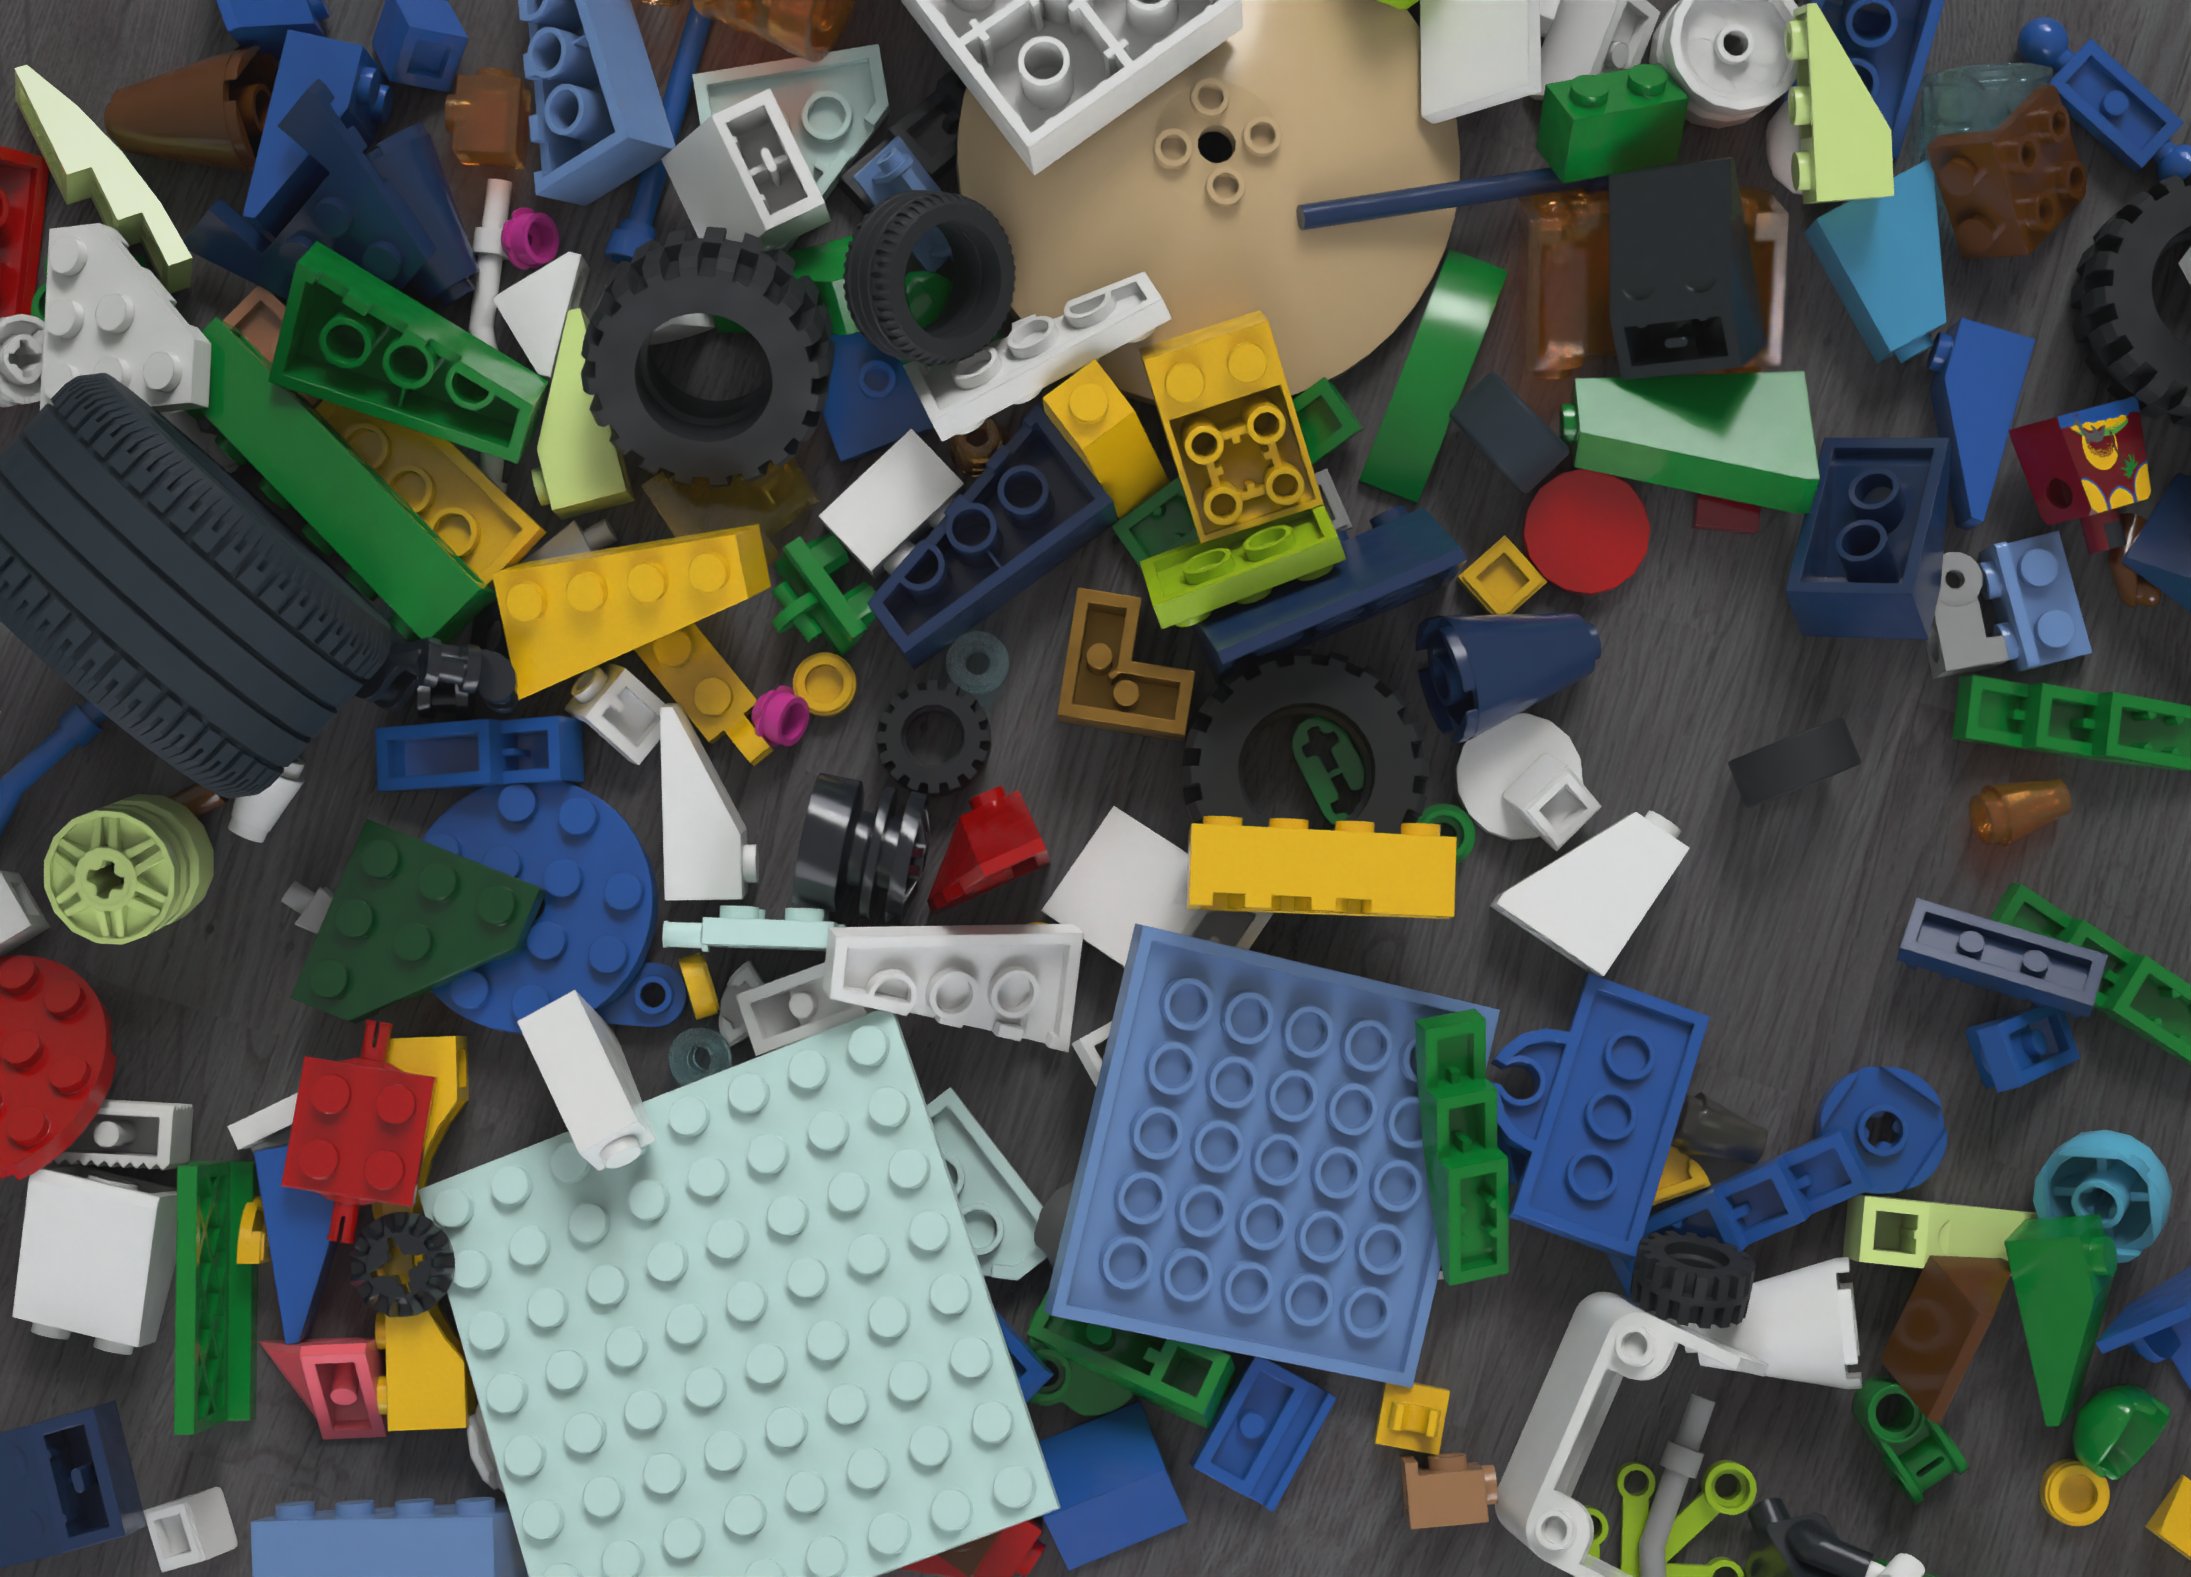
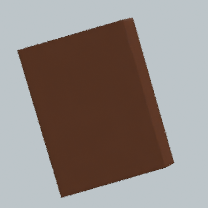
M1930 1255L1879 1359L1926 1418L1939 1425L1993 1319L2011 1275L2009 1261L2003 1258Z

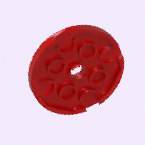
M10 955L0 957V1179L14 1175L19 1181L48 1165L71 1146L88 1127L104 1102L116 1065L117 1057L111 1051L112 1034L110 1027L114 1025L104 1003L89 984L75 971L53 960L36 956Z

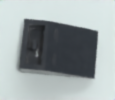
M1734 157L1613 173L1609 176L1610 323L1622 380L1744 367L1768 345Z

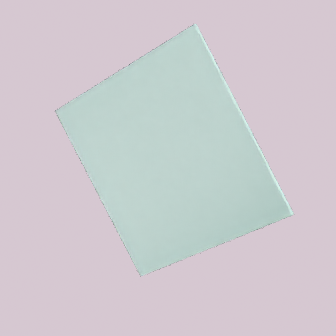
M882 1010L874 1011L642 1102L657 1140L641 1148V1154L635 1160L622 1167L614 1169L604 1168L598 1171L578 1153L570 1133L567 1131L418 1190L425 1217L431 1219L443 1229L453 1247L455 1271L447 1294L529 1577H878L1061 1508L895 1013Z

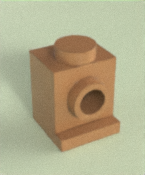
M1443 1453L1428 1456V1466L1418 1467V1462L1413 1455L1399 1456L1405 1521L1410 1529L1489 1522L1487 1505L1498 1504V1487L1493 1464L1480 1466L1478 1462L1467 1463L1466 1453Z

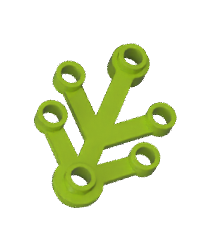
M1719 1460L1711 1464L1704 1471L1701 1478V1492L1676 1515L1665 1545L1666 1577H1713L1717 1569L1725 1566L1733 1569L1735 1577H1745L1742 1568L1727 1557L1713 1558L1707 1564L1667 1562L1719 1513L1737 1515L1746 1511L1753 1504L1757 1493V1486L1754 1476L1746 1467L1732 1460ZM1629 1461L1622 1464L1614 1476L1615 1488L1622 1496L1620 1570L1633 1577H1640L1638 1543L1648 1518L1649 1498L1655 1491L1656 1480L1653 1472L1647 1466L1637 1461ZM1631 1471H1642L1646 1477L1645 1487L1638 1493H1628L1624 1488L1626 1475ZM1724 1474L1734 1475L1737 1481L1735 1492L1728 1497L1718 1496L1715 1490L1717 1479ZM1583 1505L1590 1515L1596 1516L1599 1520V1529L1594 1535L1588 1554L1600 1559V1544L1608 1535L1609 1524L1607 1518L1600 1510L1590 1505Z

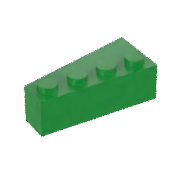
M318 241L296 263L268 379L270 383L517 464L534 437L549 383L548 380Z

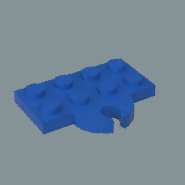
M1588 973L1583 978L1567 1031L1548 1028L1531 1031L1519 1035L1503 1047L1490 1064L1500 1070L1510 1067L1523 1068L1530 1073L1535 1084L1532 1097L1516 1099L1508 1095L1501 1084L1492 1083L1497 1088V1134L1505 1144L1527 1156L1508 1217L1628 1261L1635 1259L1710 1017Z

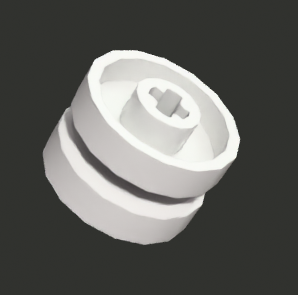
M1680 0L1666 13L1653 34L1649 64L1661 63L1689 97L1685 119L1690 123L1717 129L1743 124L1786 93L1797 78L1796 60H1788L1786 56L1785 26L1787 21H1794L1793 10L1798 8L1794 0Z

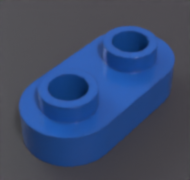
M644 962L625 991L615 1001H609L596 1012L607 1024L665 1027L676 1022L684 1014L689 1003V995L684 978L676 969L664 964ZM652 983H659L665 990V1000L660 1006L652 1008L644 1001V990Z

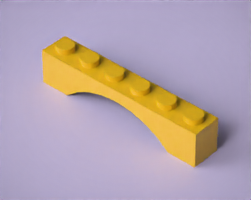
M467 1036L390 1038L386 1062L393 1064L404 1072L437 1077L418 1190L426 1187L433 1159L449 1126L469 1101ZM418 1190L415 1206L413 1207L384 1202L372 1203L374 1219L376 1220L383 1215L396 1212H412L423 1215V1207ZM392 1237L391 1240L394 1246L391 1249L393 1259L384 1264V1268L378 1269L377 1274L378 1276L387 1274V1276L399 1275L402 1283H406L408 1291L411 1293L408 1282H410L409 1270L418 1266V1262L425 1260V1254L418 1256L414 1254L403 1255L399 1246H395ZM437 1303L431 1309L421 1314L408 1317H388L386 1314L378 1311L375 1320V1339L378 1350H386V1376H380L378 1379L377 1408L380 1415H387L388 1431L469 1427V1418L476 1412L477 1395L461 1339L454 1331L440 1304Z

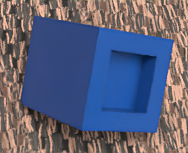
M385 0L372 39V46L390 82L450 92L468 41V36L450 3L446 0Z

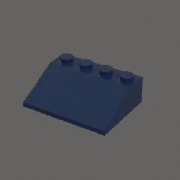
M1400 505L1371 518L1369 522L1372 529L1349 539L1346 530L1336 532L1346 560L1333 564L1332 570L1327 574L1309 581H1300L1296 578L1272 587L1269 595L1253 603L1239 604L1233 602L1214 609L1208 618L1191 627L1217 685L1222 683L1224 679L1237 669L1241 671L1251 666L1254 660L1272 653L1274 657L1291 653V650L1304 648L1447 587L1467 561L1462 547L1424 507L1408 514L1405 506Z

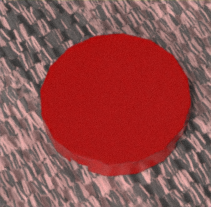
M1578 469L1557 475L1537 491L1526 510L1521 539L1527 560L1545 578L1547 584L1573 595L1588 597L1612 591L1635 573L1647 553L1650 525L1644 503L1628 483L1614 475Z

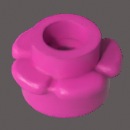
M526 207L513 211L511 215L512 220H507L504 223L501 232L503 251L516 268L521 270H528L529 267L538 269L556 256L559 248L558 229L554 221L545 213H534L532 209Z
M785 685L779 686L776 691L770 690L768 693L761 695L753 707L751 716L756 735L761 736L770 747H776L780 744L784 746L794 745L800 740L807 728L809 720L808 703L804 698L796 696L791 687Z

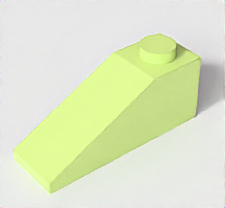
M581 308L567 312L537 445L541 467L531 470L535 491L541 506L551 504L552 511L562 520L635 501L624 455L609 441L613 427L611 424L605 427L597 425L590 411L594 395H589L583 391L581 371L586 359L581 356L584 336L590 321Z

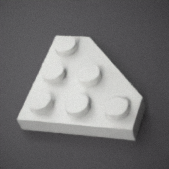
M101 223L49 229L40 410L48 403L53 405L51 398L70 380L77 376L107 373L114 377L158 412L208 408L212 344L198 327L187 323L174 307L177 304L175 299L151 270L141 267L127 250L130 245L117 229Z

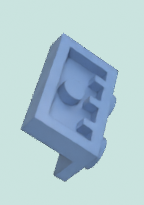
M2059 530L2011 543L2005 541L1993 544L1979 552L1981 563H1978L1983 574V585L1980 591L1985 600L1992 599L1998 624L1993 626V637L2004 635L2012 674L2092 653Z

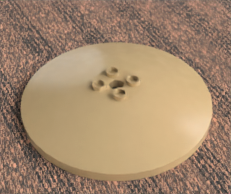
M1242 0L1243 29L1035 176L966 87L957 133L956 169L959 194L977 201L986 207L987 210L991 211L993 216L999 220V225L1003 226L1004 233L1008 235V244L1012 246L1011 253L1014 255L1015 260L1013 263L1016 266L1014 276H1016V281H1014L1015 292H1013V302L1010 304L1011 309L1009 311L1013 318L1018 321L1033 314H1036L1037 317L1048 316L1052 319L1064 315V307L1069 300L1145 271L1162 297L1172 319L1158 326L1144 340L1126 343L1100 357L1097 362L1123 396L1151 405H1155V401L1138 349L1261 310L1269 322L1291 398L1299 396L1323 377L1332 381L1342 376L1366 359L1392 335L1416 306L1432 280L1446 249L1455 219L1456 207L1309 230H1301L1299 228L1296 209L1300 204L1460 181V146L1456 118L1432 124L1421 117L1420 27L1407 9L1400 10L1377 0ZM1219 132L1225 135L1231 142L1232 156L1227 161L1212 163L1200 154L1198 139L1205 133Z

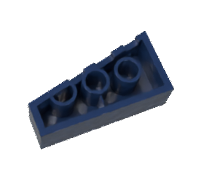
M1038 403L1023 419L1024 424L1005 446L1002 444L986 462V469L963 496L959 494L945 510V517L925 540L919 541L867 602L878 623L913 670L1118 522L1112 499Z

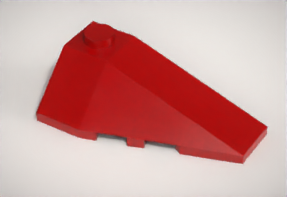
M999 786L968 800L972 811L959 817L927 899L930 910L934 915L1051 864L1044 842L1019 790L1007 795L1003 786Z

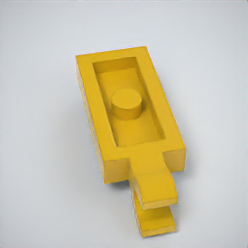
M695 623L634 649L673 699L682 705L686 715L709 743L714 744L727 734L754 767L774 752L772 747L761 736L756 735L755 727L747 718L752 713L757 699Z

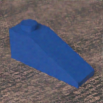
M1965 318L1959 319L1946 331V334L1938 332L1933 341L1935 345L1931 347L1929 352L1927 369L1935 371L1930 387V395L1939 438H1950L1952 444L1949 493L1957 528L1969 531L1984 522L2036 339Z
M282 1144L254 1151L285 1343L287 1345L299 1343L310 1335L339 1241L326 1240L334 1201L328 1200L314 1191L281 1186L288 1144ZM345 1217L343 1219L342 1230L344 1227Z

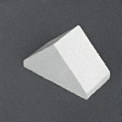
M567 252L492 297V300L537 374L548 380V386L550 387L567 312L581 308L591 269L581 254Z

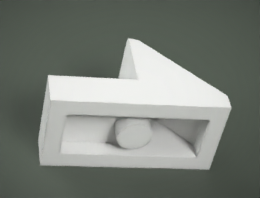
M825 962L736 994L756 1056L780 1049L876 1011V1009L830 999L822 989Z

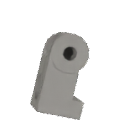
M1961 552L1943 554L1941 588L1929 640H1925L1933 679L1992 669L2009 660L2004 635L1986 638L1977 597L1983 585V574L1978 563L1971 556Z

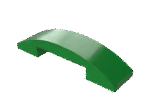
M1449 249L1358 480L1359 483L1417 505L1450 424V411L1458 404L1506 279L1507 270Z

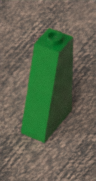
M1804 371L1667 375L1622 380L1621 377L1574 379L1570 404L1560 405V439L1563 442H1571L1573 464L1576 468L1795 514L1810 513L1820 481Z

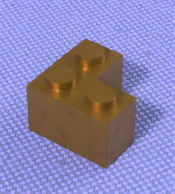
M1078 588L1057 712L1058 722L1184 742L1195 671L1132 661L1141 610V597Z

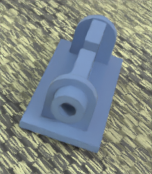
M896 136L852 177L874 206H877L879 202L884 201L890 196L905 191L927 190L942 192L900 136ZM936 226L922 235L911 252L926 272H935L949 258L954 263L949 243Z

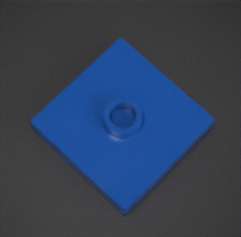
M860 332L830 336V340L835 343L834 363L825 408L821 411L842 465L892 447L910 429L918 436L935 430L903 367L905 365L903 362L874 347Z

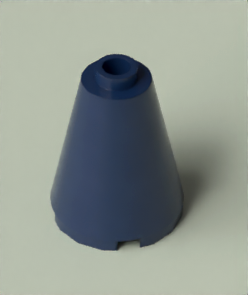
M417 123L376 144L378 148L365 156L383 183L389 180L392 181L437 247L435 253L406 285L425 304L438 299L442 307L445 308L476 289L470 278L480 270L432 136L427 132L422 123ZM324 178L320 183L317 184V186H316L317 189H318L319 186L324 182V180H325L326 178Z
M1577 613L1434 616L1424 619L1418 625L1415 639L1416 651L1427 649L1429 668L1418 670L1427 706L1437 727L1443 734L1455 731L1452 739L1454 743L1471 740L1592 674L1595 668V660L1601 656V642L1596 628L1590 622L1585 623L1583 618Z

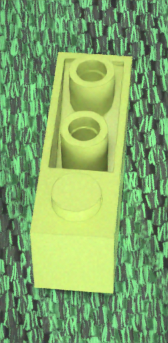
M1817 3L1805 4L1794 9V21H1787L1785 26V51L1788 60H1796L1797 86L1790 87L1788 93L1790 123L1792 126L1799 125L1800 152H1794L1791 161L1792 182L1795 191H1802L1803 204L1878 199L1894 196L1892 136L1889 125Z
M1859 1194L1848 1199L1843 1257H1849V1259L1858 1262L1922 1269L1930 1255L2003 1258L2008 1261L2004 1241L2024 1220L2038 1219V1216L2034 1212Z

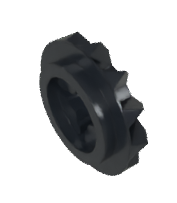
M396 1212L376 1219L360 1231V1236L349 1254L351 1261L350 1283L357 1289L366 1306L374 1308L388 1317L415 1316L431 1309L447 1293L455 1271L454 1251L446 1233L431 1219L412 1212ZM392 1237L395 1246H399L403 1255L414 1254L418 1256L426 1253L427 1259L418 1262V1266L409 1270L410 1282H408L411 1293H409L406 1283H402L399 1275L387 1276V1274L378 1276L377 1274L378 1269L384 1268V1264L393 1259L391 1250L394 1248L391 1240Z

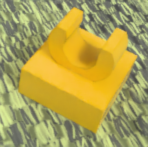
M1384 1382L1373 1441L1376 1444L1439 1455L1450 1391L1446 1388L1413 1383V1388Z

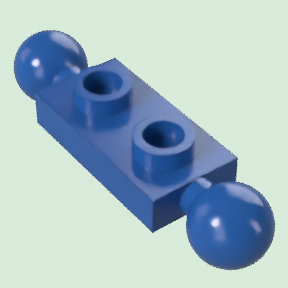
M2039 17L2023 26L2017 38V50L2022 60L2035 68L2050 67L2057 73L2046 85H2054L2057 88L2061 103L2067 109L2068 114L2129 170L2136 174L2152 159L2157 164V177L2159 181L2174 175L2185 179L2191 174V145H2175L2169 140L2184 122L2093 39L2090 38L2074 54L2068 48L2069 38L2067 31L2059 21L2049 17Z

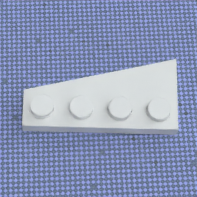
M1144 271L1069 300L1064 307V315L1052 319L1048 316L1037 317L1036 314L1015 321L1012 323V331L1008 337L988 344L979 353H975L974 356L966 360L930 367L926 363L912 361L903 365L931 423L943 442L956 434L962 435L974 431L983 424L986 418L1012 404L1030 401L1041 392L1042 388L1070 373H1077L1094 359L1098 361L1100 357L1126 343L1144 340L1158 326L1171 320L1172 317L1162 297Z
M1076 924L829 927L822 989L833 1000L907 1016L909 1013L935 1018L940 1024L958 1028L967 1025L992 1031L998 1037L1021 1041L1022 1038L1045 1043L1051 1049L1069 1052L1084 933Z

